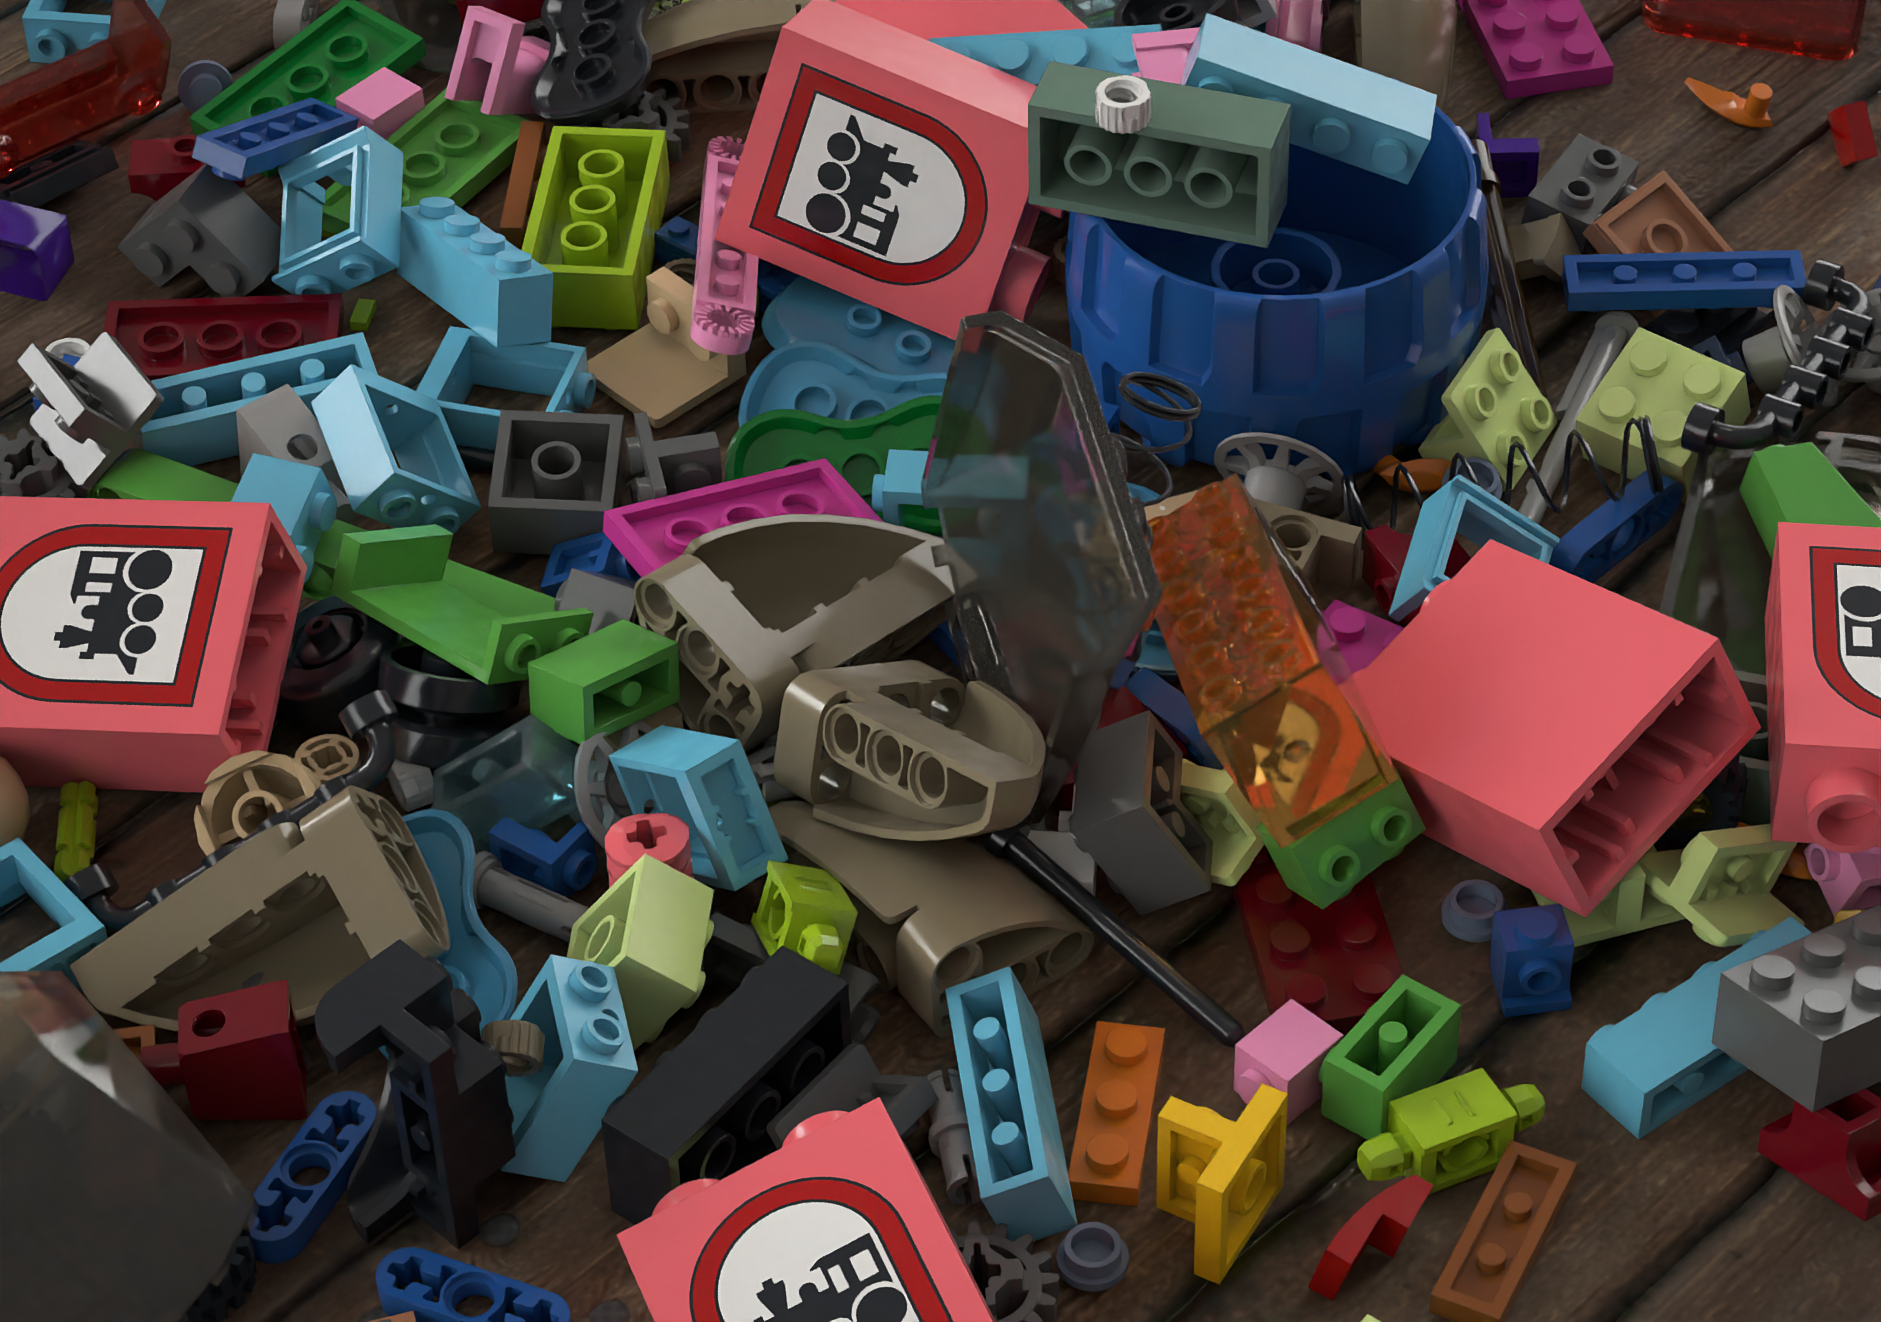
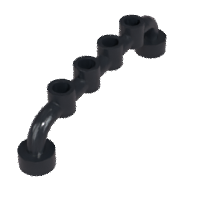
M1818 259L1813 265L1803 293V301L1806 305L1830 311L1835 303L1839 302L1846 308L1838 307L1828 330L1823 337L1815 335L1812 338L1805 358L1799 366L1791 364L1788 367L1781 387L1776 394L1767 393L1758 408L1756 418L1746 425L1725 424V411L1723 409L1703 402H1697L1690 411L1684 425L1681 438L1683 449L1708 457L1716 447L1729 450H1748L1761 446L1771 439L1773 435L1793 440L1796 437L1804 419L1805 407L1817 410L1821 406L1828 389L1829 378L1838 381L1843 379L1850 365L1853 349L1864 352L1869 346L1875 330L1876 319L1869 316L1872 309L1869 297L1858 285L1844 279V266L1823 259Z
M383 689L369 693L349 704L338 715L351 740L356 741L366 738L368 741L369 753L365 762L360 767L348 774L340 775L324 783L315 790L313 796L293 808L283 810L269 817L258 826V830L240 841L212 852L202 860L201 865L179 878L171 879L157 886L145 896L146 899L129 908L120 907L110 899L119 889V885L107 863L104 862L77 872L66 879L63 884L105 926V929L116 933L262 831L285 822H294L300 829V819L349 785L371 792L387 778L395 761L396 742L390 724L399 716V713L387 691Z

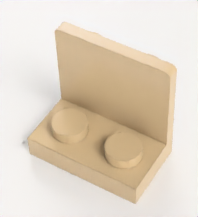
M664 266L646 277L647 315L650 323L587 361L588 372L595 375L596 387L634 414L647 412L649 424L654 428H662L746 375L745 353L738 355L719 354L702 348L692 340L690 330L694 286Z

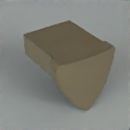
M1558 213L1550 215L1545 219L1508 228L1519 279L1525 280L1544 275L1556 283L1563 284L1561 274L1563 255H1581L1577 241L1564 216Z

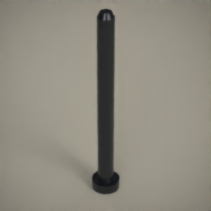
M1022 821L1013 827L992 833L986 844L988 852L997 858H1010L1220 1043L1234 1048L1235 1044L1245 1037V1031L1241 1023L1028 839L1030 826Z

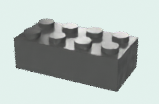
M1881 904L1721 973L1712 1044L1811 1112L1822 1109L1881 1081Z

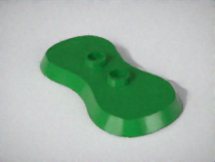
M928 395L914 398L878 415L852 420L833 419L796 409H776L753 417L744 423L733 435L726 455L725 482L825 458L872 508L873 478L875 474L885 475L889 449L996 455V450L990 430L981 414L969 404L946 396ZM903 504L904 527L933 536L949 535L969 528L979 521L989 509ZM875 512L883 520V512Z

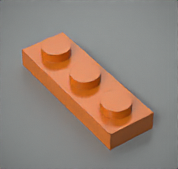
M1097 1021L1068 1174L1074 1200L1138 1207L1165 1049V1028Z

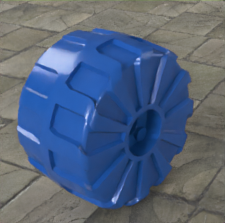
M1436 105L1430 141L1408 185L1289 143L1287 204L1268 248L1070 211L1065 255L1066 296L1072 353L1074 355L1083 354L1087 398L1092 405L1098 400L1119 406L1120 419L1142 436L1143 446L1165 447L1176 444L1184 438L1187 432L1186 422L1157 418L1133 407L1120 394L1118 389L1120 380L1123 375L1132 372H1150L1166 376L1189 387L1198 395L1203 405L1199 416L1191 420L1193 434L1190 441L1175 450L1153 453L1161 461L1179 468L1183 467L1190 460L1216 466L1214 455L1218 444L1232 435L1241 433H1271L1302 441L1317 448L1334 460L1345 476H1348L1349 473L1354 476L1372 470L1383 457L1392 455L1393 447L1399 443L1410 446L1423 442L1433 427L1440 424L1449 413L1443 405L1441 397L1478 345L1485 308L1489 267L1487 203L1481 191V160L1475 146L1461 127L1456 126ZM1134 384L1127 385L1134 393L1148 401L1174 408L1170 403L1143 387ZM1157 387L1172 397L1184 410L1194 409L1191 404L1180 396ZM1257 443L1262 447L1266 459L1274 458L1277 445ZM1237 447L1227 453V456H1243ZM1291 449L1289 464L1296 467L1304 459L1309 458V456ZM1327 471L1322 473L1326 478L1332 479ZM1239 474L1241 475L1242 483H1244L1246 477L1244 474Z

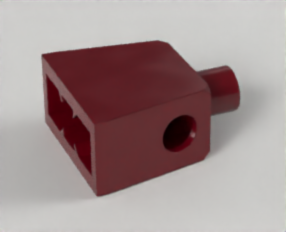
M288 980L274 981L185 1002L178 1009V1042L141 1047V1069L145 1087L185 1084L192 1115L199 1120L308 1119L307 1063Z

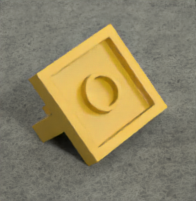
M1262 1083L1236 1122L1222 1117L1210 1108L1197 1107L1173 1096L1169 1098L1158 1114L1156 1207L1195 1223V1275L1220 1285L1284 1186L1288 1093Z

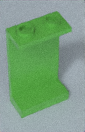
M437 524L343 534L330 593L487 685L529 679V662L589 635L594 612L587 608L506 617L442 581L453 533Z

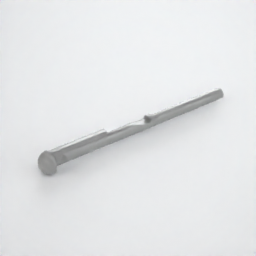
M1612 310L1606 312L1598 319L1595 324V330L1555 411L1557 420L1562 421L1544 456L1538 473L1551 499L1564 473L1565 448L1568 435L1573 429L1577 431L1576 417L1639 327L1636 319L1628 312ZM1575 435L1572 441L1571 456L1579 442ZM1530 478L1526 485L1527 494L1518 512L1539 525L1548 505L1541 495L1535 480Z

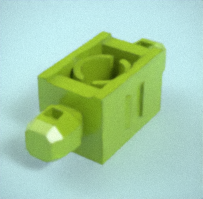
M769 860L766 868L768 875L757 913H753L751 924L769 956L771 957L783 945L827 971L839 975L858 914L840 882L824 869Z
M1479 1068L1389 1102L1387 1132H1383L1365 1141L1358 1148L1357 1163L1359 1169L1368 1181H1385L1403 1175L1406 1178L1417 1175L1434 1185L1430 1194L1496 1169L1510 1140H1514V1132H1520L1537 1124L1544 1116V1098L1535 1085L1518 1084L1498 1089L1484 1069Z

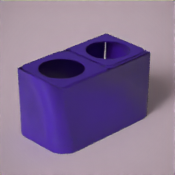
M0 199V291L39 301L46 299L47 301L75 261L66 215ZM26 246L29 248V251L20 248H24Z

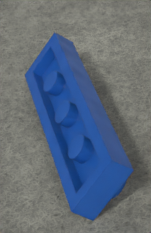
M311 97L198 135L192 158L212 166L211 171L221 178L242 181L246 177L265 170H273L279 165L288 163L356 130L359 118Z
M1800 250L1563 255L1561 272L1567 311L1600 312L1603 310L1658 311L1662 309L1694 308L1714 310L1740 307L1774 308L1773 294L1777 286L1787 285L1791 287L1803 300L1807 281Z

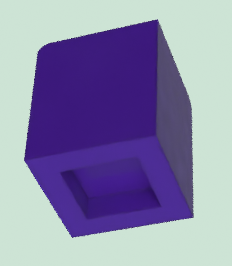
M1477 113L1475 139L1486 142L1489 147L1493 169L1498 175L1501 185L1500 198L1528 197L1537 186L1540 154L1538 138L1492 139L1489 113Z

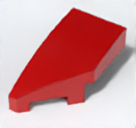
M1865 100L1840 106L1827 114L1834 146L1842 167L1855 165L1878 156Z
M1413 1175L1386 1188L1369 1200L1338 1231L1325 1250L1308 1287L1333 1301L1367 1244L1393 1258L1434 1185L1417 1175Z

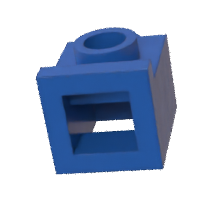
M1552 904L1494 912L1489 969L1504 1017L1572 1009V997L1569 987L1574 941L1562 905Z

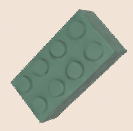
M1053 61L1049 62L1028 103L1029 204L1268 248L1287 204L1291 104L1137 77L1147 83V87L1152 93L1150 123H1147V126L1140 131H1134L1131 134L1112 133L1100 127L1099 123H1096L1095 91L1097 86L1105 79L1125 74Z

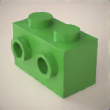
M622 619L529 662L531 722L559 734L565 740L581 744L582 741H587L598 733L607 732L602 737L604 738L679 702L678 642Z
M1361 748L1352 752L1256 827L1286 886L1321 909H1325L1332 902L1349 894L1355 884L1383 862L1399 855L1405 848V845L1426 830L1396 768Z
M1402 974L1325 1057L1318 1076L1319 1082L1323 1083L1321 1115L1366 1140L1387 1132L1389 1102L1435 1085L1457 1061L1461 1004Z

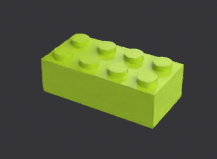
M553 126L521 251L529 253L532 259L553 273V328L581 327L603 328L607 330H638L647 292L646 277L651 274L656 251L654 234L661 228L670 188L666 130Z

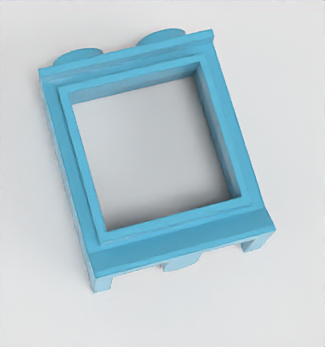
M364 125L278 167L283 183L279 274L272 276L274 283L292 295L344 293L399 267L403 152ZM328 175L341 185L351 186L350 228L321 242L323 204H325L326 190L315 183V181Z
M1458 474L1423 502L1388 616L1399 622L1419 607L1437 585L1450 579L1444 575V571L1456 532L1480 547H1483L1492 539L1549 564L1553 547L1559 544L1560 538L1486 492L1480 486Z

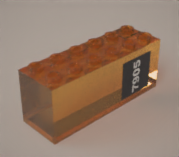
M1237 473L1222 482H1212L1202 487L1191 501L1168 515L1157 516L1148 520L1147 523L1152 530L1154 543L1149 552L1140 558L1133 559L1200 734L1279 847L1283 849L1397 781L1399 776L1310 582ZM1143 525L1134 536L1126 540L1131 555L1138 553L1146 545L1148 538Z

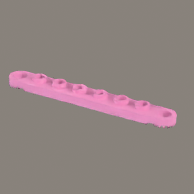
M717 136V139L712 138L709 141L703 168L690 336L696 344L709 351L726 355H738L749 350L754 332L759 257L715 240L745 143L741 144L742 139L737 138L736 142H734L730 136H726V139L722 136Z

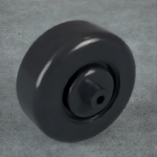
M334 595L324 598L297 614L285 673L280 686L278 708L290 724L303 731L331 733L345 730L338 716L339 713L357 699L378 690L381 650L391 645L413 641Z

